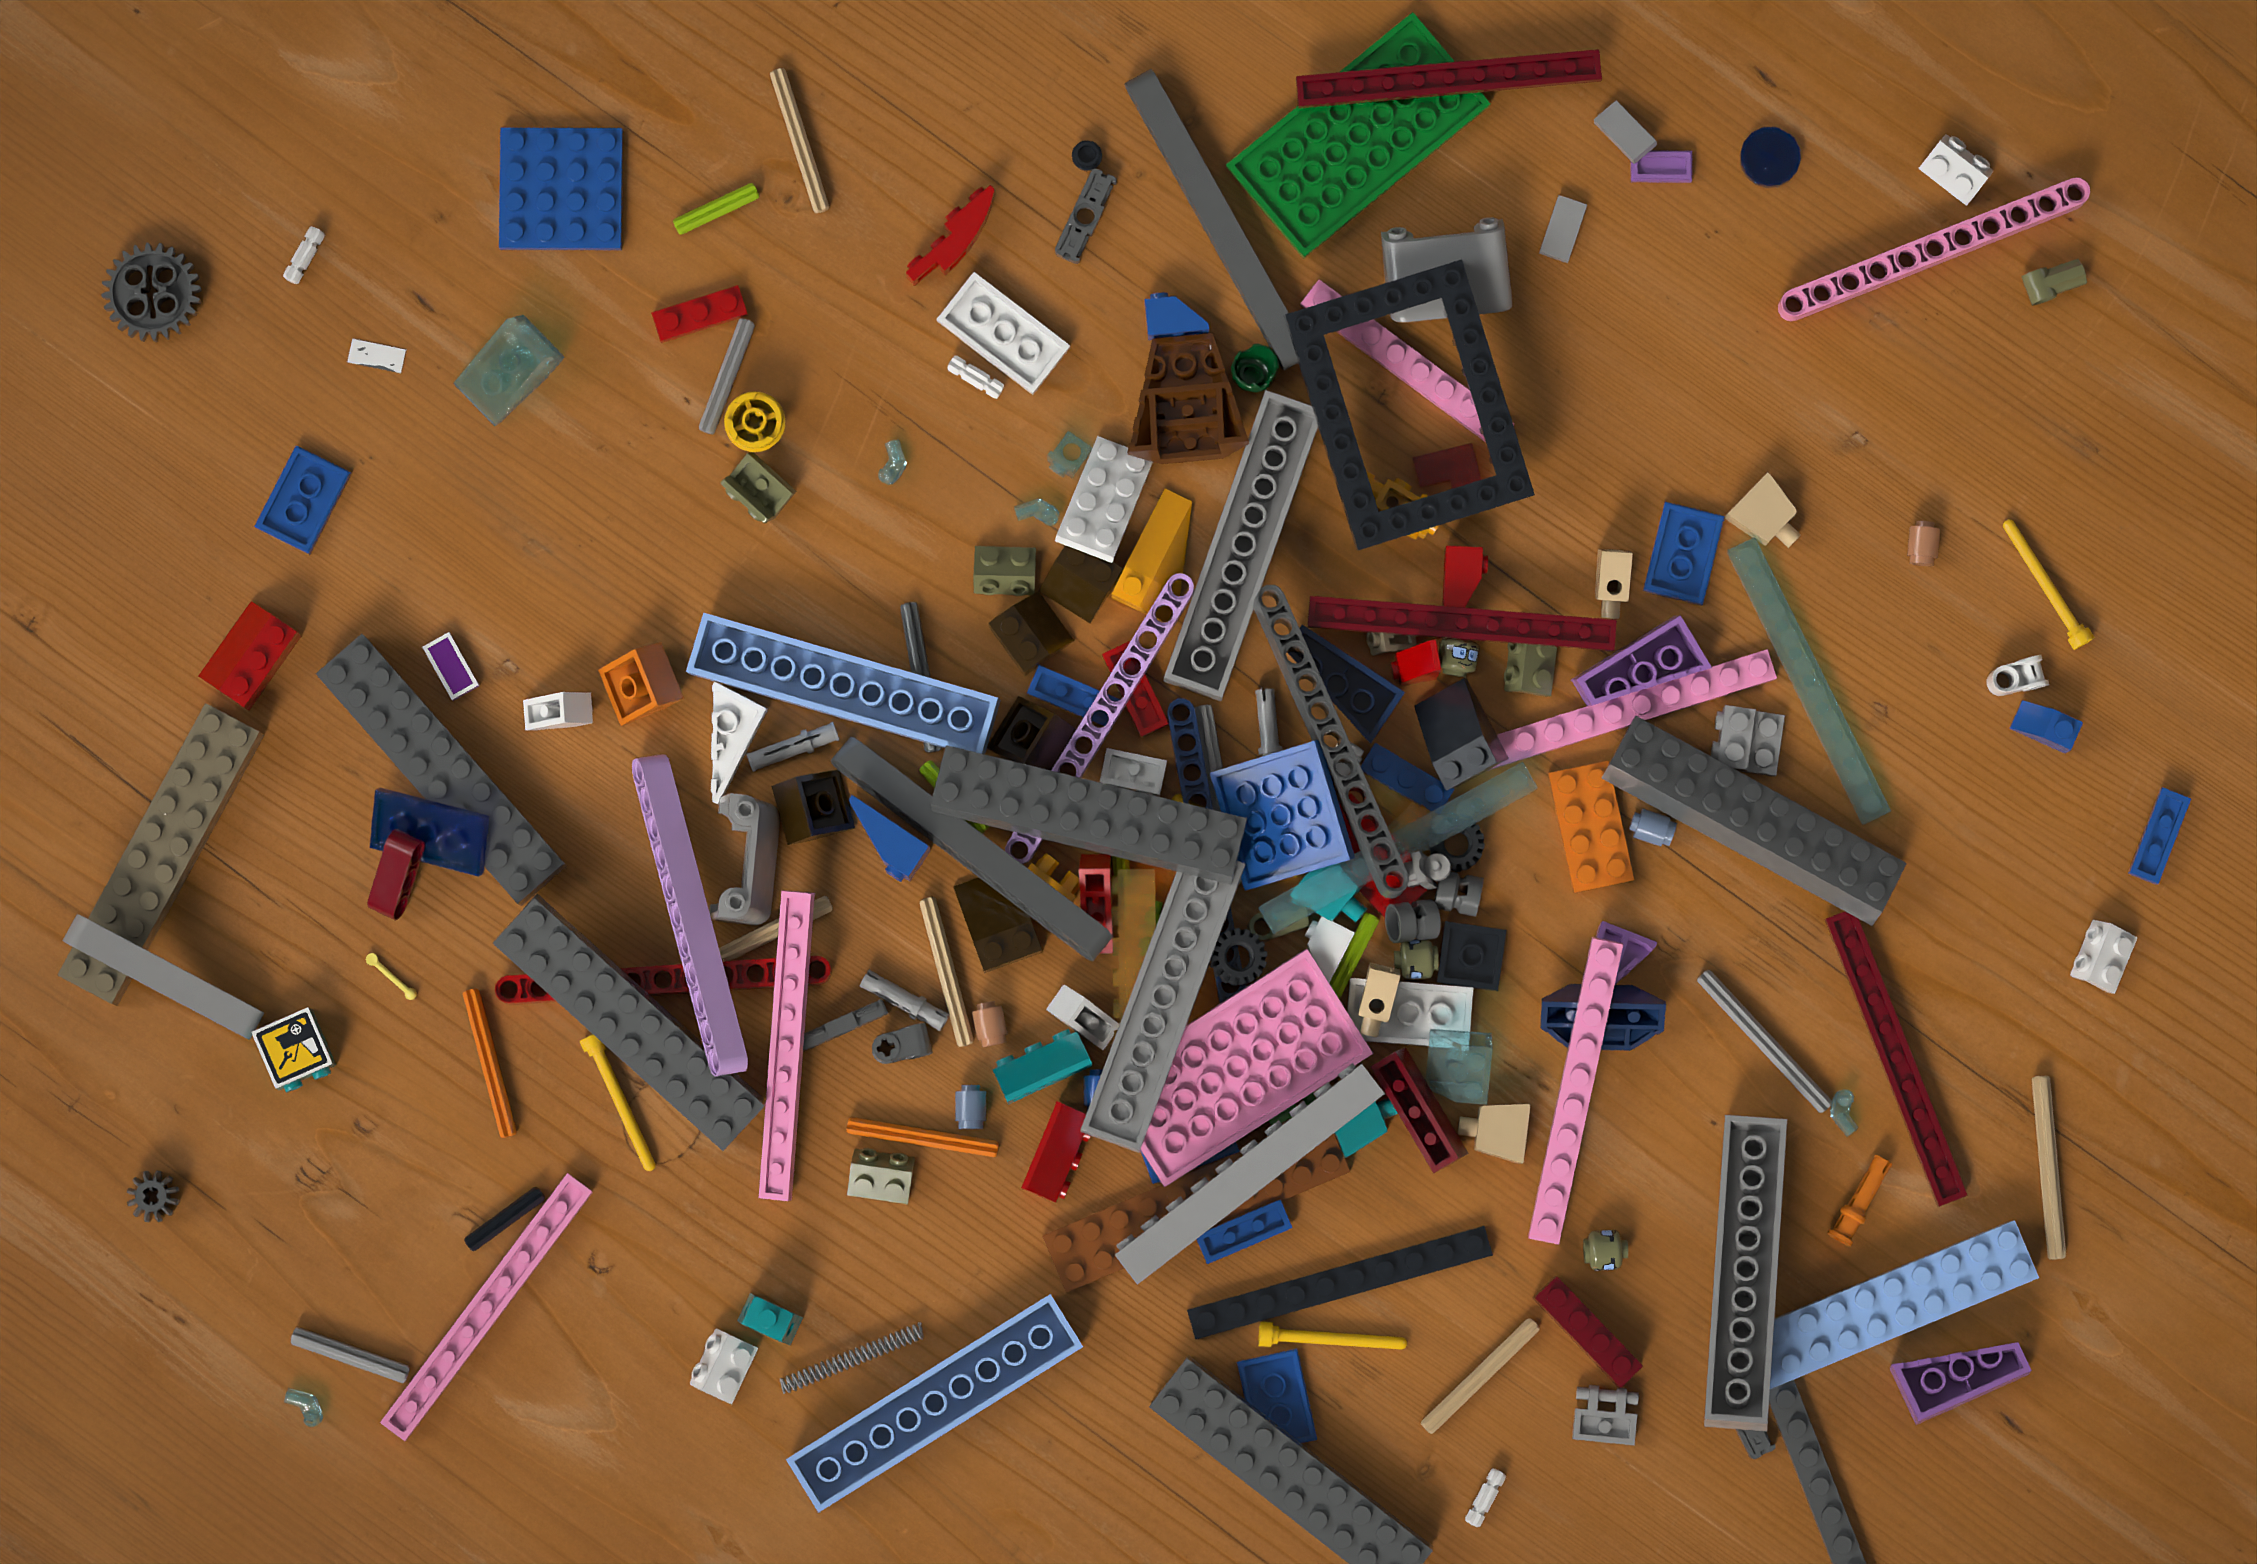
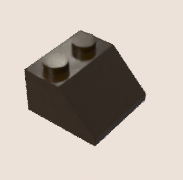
M1065 545L1045 578L1039 592L1091 624L1118 582L1123 568L1114 562H1108Z
M1039 591L1014 604L988 623L991 631L1024 676L1074 642L1072 636Z
M1018 696L987 748L1005 760L1051 771L1077 729L1055 713Z
M839 770L797 776L771 786L787 845L808 842L855 829Z

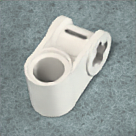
M2042 655L2021 659L2015 663L2003 665L1993 670L1986 680L1989 691L1994 695L2004 696L2048 686L2049 681L2044 678L2040 663L2043 660ZM1998 673H2003L2009 678L2010 684L2008 688H2002L1998 685L1996 681Z

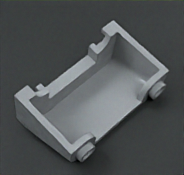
M1483 218L1480 220V223L1474 226V232L1414 238L1413 234L1403 227H1395L1387 232H1381L1385 283L1462 259L1479 314L1503 312L1512 307V292L1503 219ZM1442 298L1390 314L1392 320L1396 322L1447 318L1443 313Z
M730 793L719 799L718 814H723L729 818L732 823V831L747 832L741 888L735 887L725 890L720 896L719 903L710 904L708 909L711 921L759 925L770 917L772 908L780 816L778 809L773 804L748 795Z

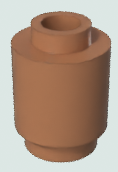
M1916 521V526H1910L1907 556L1910 557L1909 564L1934 566V560L1938 558L1940 529L1934 528V522Z
M995 1001L977 1004V1011H973L972 1016L978 1041L981 1040L982 1048L1006 1043L1005 1035L1008 1032L1002 1005L995 1006Z

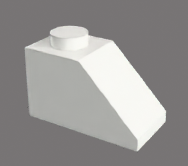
M560 692L523 700L525 730L568 728L593 723L591 693Z
M1321 917L1319 922L1312 921L1305 936L1310 938L1307 944L1310 954L1329 983L1354 932Z
M1066 985L1061 987L1046 1009L1102 1050L1107 1046L1120 1025L1085 997Z

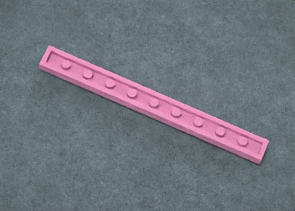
M1768 649L1647 689L1498 734L1497 736L1509 759L1490 770L1628 727L1635 716L1647 721L1776 680L1777 677Z
M781 891L759 1198L792 1200L815 893Z
M1596 937L1591 939L1528 1233L1529 1239L1559 1244L1622 953L1623 943Z
M566 1174L380 1422L382 1425L404 1441L409 1438L593 1192L570 1174Z

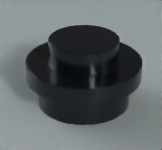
M1081 141L1073 148L1072 161L1078 169L1092 171L1100 165L1102 151L1093 141Z

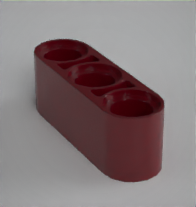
M394 829L390 833L384 845L369 894L368 908L395 921L403 915L423 856L424 841L399 829Z

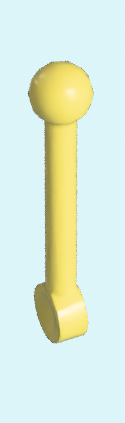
M370 953L366 956L367 964L378 968L405 992V997L408 1000L416 998V990L408 988L382 965L376 954Z

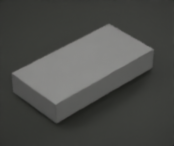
M1617 100L1593 119L1594 124L1633 164L1637 163L1657 145L1656 140Z
M1558 195L1539 254L1568 263L1587 204Z

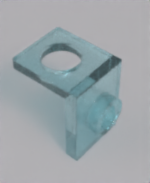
M1068 431L1054 452L1050 451L1048 453L1047 462L1050 463L1049 468L1061 477L1067 474L1073 478L1090 454L1092 447ZM1071 443L1078 445L1081 449L1080 457L1074 461L1067 460L1063 455L1064 447Z

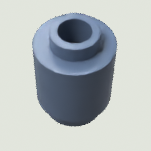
M1642 809L1640 814L1634 813L1629 830L1634 831L1633 838L1660 847L1662 844L1670 846L1677 823L1670 821V817Z
M961 1085V1091L955 1092V1121H959V1129H983V1121H986V1091H980V1085Z

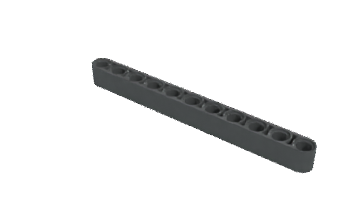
M1150 69L1127 81L1124 85L1266 342L1277 355L1279 365L1283 370L1292 367L1298 363L1284 319V315L1288 314V311L1157 76Z
M1271 584L1265 585L1254 599L1255 613L1311 740H1319L1338 801L1376 887L1384 897L1396 898L1401 895L1409 883L1407 870L1288 601L1281 588ZM1262 597H1273L1277 605L1272 608L1265 606L1262 602ZM1278 623L1284 624L1288 628L1289 634L1279 635L1276 633L1274 625ZM1290 651L1298 653L1301 657V662L1296 664L1290 662L1287 659L1286 653ZM1299 680H1309L1313 684V690H1302L1299 686ZM1320 707L1324 710L1326 718L1316 719L1311 713V708ZM1324 736H1334L1338 741V746L1334 748L1327 746L1324 743ZM1345 763L1348 765L1350 775L1344 776L1339 774L1336 770V764ZM1350 791L1359 792L1363 802L1360 804L1351 802L1348 793ZM1361 820H1371L1375 824V831H1365L1361 827ZM1376 847L1385 849L1388 858L1386 860L1377 859L1374 856L1373 849ZM1393 875L1397 877L1400 881V887L1396 889L1389 887L1386 883V876Z
M850 737L831 759L833 766L1086 959L1094 961L1113 938L1112 934L1102 924L966 821L932 812V796L856 738Z

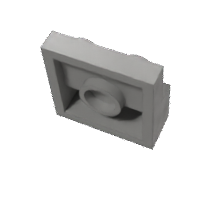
M1725 705L1722 712L1717 711L1715 729L1720 730L1718 742L1713 741L1711 757L1739 772L1775 777L1777 775L1785 715Z

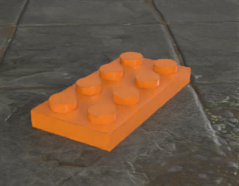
M1609 761L1548 773L1573 894L1634 881L1614 785L1602 779Z

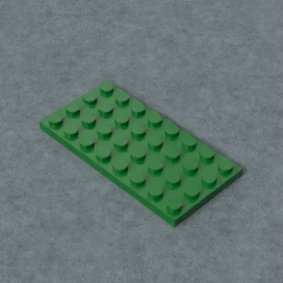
M1412 12L1340 72L1455 61ZM1481 92L1309 108H1298L1297 106L1227 163L1226 168L1301 257L1305 259L1489 108L1491 103Z

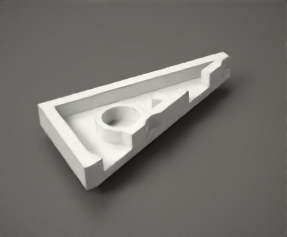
M714 682L712 685L713 733L711 760H713V775L711 779L712 802L719 804V799L725 795L768 708Z

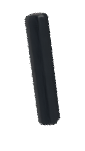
M533 1187L466 1236L464 1241L471 1251H476L545 1200L542 1191L538 1187Z

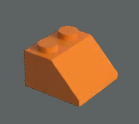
M662 642L636 648L598 670L620 726L664 710L684 699Z

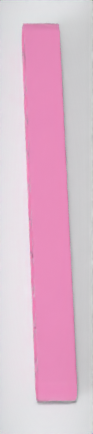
M2071 178L1791 289L1779 301L1778 312L1787 321H1797L2077 210L2089 198L2090 187L2081 178ZM2071 187L2077 188L2081 193V199L2077 201L2070 199L2067 189ZM2044 198L2050 200L2053 204V211L2046 212L2042 210L2039 206V200ZM2011 211H2022L2025 215V222H2015L2011 217ZM1983 222H1994L1997 226V233L1989 234L1985 232ZM1964 232L1967 234L1969 244L1960 245L1957 243L1955 233ZM1936 243L1939 245L1941 255H1930L1927 252V244ZM1899 255H1909L1913 260V266L1903 267L1899 263ZM1873 265L1881 266L1885 271V277L1881 279L1873 277L1870 273V267ZM1846 276L1854 278L1857 288L1853 290L1846 289L1842 284V278ZM1819 287L1826 289L1829 299L1826 301L1816 299L1814 289ZM1796 299L1800 303V311H1789L1785 304L1786 300Z

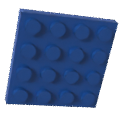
M500 128L499 249L622 250L623 129Z
M1319 740L1210 773L1221 812L1247 818L1238 861L1245 864L1241 876L1245 891L1355 858Z

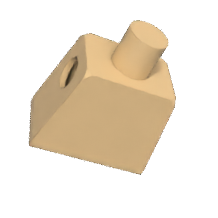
M1768 472L1725 517L1727 521L1765 546L1776 536L1789 548L1801 536L1788 523L1796 515V508Z
M1598 549L1595 598L1602 600L1601 618L1619 619L1621 601L1628 602L1633 555L1630 551ZM1611 580L1618 581L1615 592L1607 591L1608 582Z
M1375 963L1369 964L1358 1015L1364 1017L1360 1030L1361 1034L1378 1037L1382 1021L1389 1023L1400 979L1399 969ZM1373 999L1382 1000L1380 1008L1371 1007Z
M1531 1105L1480 1106L1477 1119L1459 1117L1457 1134L1475 1137V1151L1522 1164L1524 1163Z

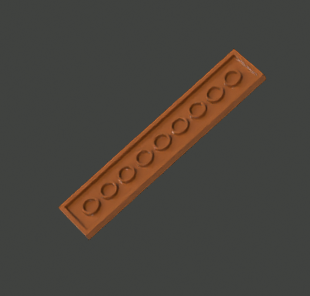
M1333 1133L1212 1228L1280 1199L1284 1201L1349 1173L1350 1169L1335 1134ZM1241 1152L1233 1154L1179 1177L1165 1187L1160 1185L1043 1235L1042 1237L1066 1293L1124 1269L1115 1256L1120 1251L1116 1245L1131 1234L1134 1238H1137L1144 1232L1141 1228L1143 1224L1155 1215L1159 1219L1163 1218L1169 1213L1166 1209L1169 1204L1180 1196L1185 1201L1194 1194L1190 1189L1204 1177L1211 1181L1218 1175L1215 1171L1217 1167L1229 1158L1234 1163L1243 1154Z

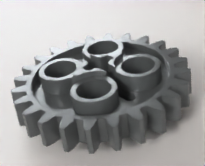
M148 242L145 245V251L142 252L134 245V255L131 256L126 251H123L125 259L123 262L117 259L113 260L117 266L116 271L106 270L112 277L111 281H102V284L109 291L102 293L101 297L111 301L104 306V309L106 311H115L109 319L112 322L121 320L117 327L121 332L129 327L128 336L130 338H133L139 332L142 342H145L148 334H151L154 342H158L159 334L161 333L169 340L170 330L172 329L180 335L181 329L179 324L183 323L190 326L191 324L186 318L187 315L197 316L198 314L192 308V304H201L202 302L194 296V294L201 292L202 288L198 285H193L200 277L198 274H189L194 269V265L192 263L183 265L186 260V256L183 253L174 258L176 250L173 247H170L164 253L162 243H159L156 250L153 251L152 246ZM149 266L153 267L152 284L158 291L153 294L156 310L155 319H151L152 302L145 294L151 290L148 276ZM167 269L173 271L171 281L167 283L159 282V275L162 271ZM134 272H141L143 274L141 283L135 286L129 285L130 275ZM169 299L175 301L173 311L170 313L161 312V305L164 301ZM136 302H143L145 304L143 313L137 316L131 315L132 305Z

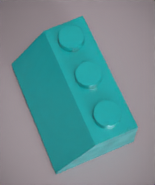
M1069 1029L1052 1036L1054 1042L1043 1046L1041 1042L1025 1048L1026 1054L1017 1059L1012 1054L996 1062L998 1067L992 1070L1008 1104L1092 1067L1090 1057L1077 1031L1071 1034Z

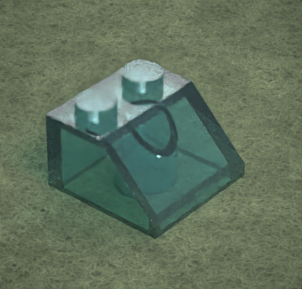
M1430 1029L1425 1081L1431 1091L1455 1102L1487 1105L1493 1050L1492 1033Z

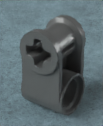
M926 1023L907 1026L897 1031L879 1035L872 1044V1054L882 1064L920 1058L933 1053ZM887 1041L888 1046L894 1045L890 1056L885 1057L883 1052L878 1053L877 1049L881 1048V1042Z

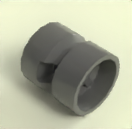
M1451 871L1446 879L1438 881L1434 899L1438 909L1451 911L1453 908H1457L1459 914L1476 917L1484 878L1472 875L1460 878L1457 872ZM1458 890L1465 893V896H1457Z
M1432 899L1413 901L1411 905L1408 902L1389 904L1385 912L1387 934L1393 943L1411 942L1415 938L1417 940L1437 938L1440 933V914L1436 903Z

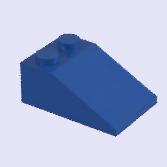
M851 795L849 798L850 805L884 865L887 866L885 868L886 873L899 882H902L904 878L911 881L930 853L929 846Z

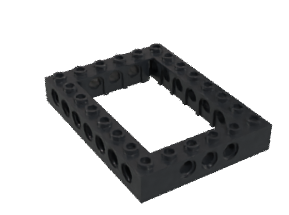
M1462 259L1284 315L1356 550H1362L1535 495ZM1442 298L1443 313L1449 321L1453 335V346H1456L1463 368L1461 370L1462 375H1465L1472 397L1470 399L1471 404L1475 406L1481 426L1479 428L1480 433L1485 438L1490 454L1489 462L1490 464L1492 463L1496 475L1379 512L1324 335Z

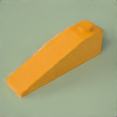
M1164 489L1112 592V599L1147 615L1169 578L1175 574H1183L1192 501ZM1182 579L1175 581L1172 585V592L1176 596H1180ZM1169 606L1159 607L1156 611L1157 620L1162 623L1168 622L1173 610Z

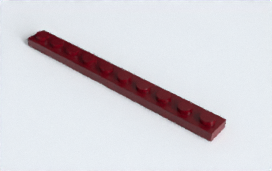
M1596 49L1296 76L1298 108L1601 82L1602 72L1600 51Z
M1310 596L1307 627L1614 651L1617 620Z
M1846 911L1824 919L1937 1207L1968 1196L1859 919Z

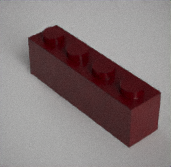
M1406 1047L1395 1051L1371 1066L1372 1071L1433 1174L1469 1154Z
M1557 1276L1553 1277L1533 1297L1534 1301L1618 1388H1622L1643 1367Z

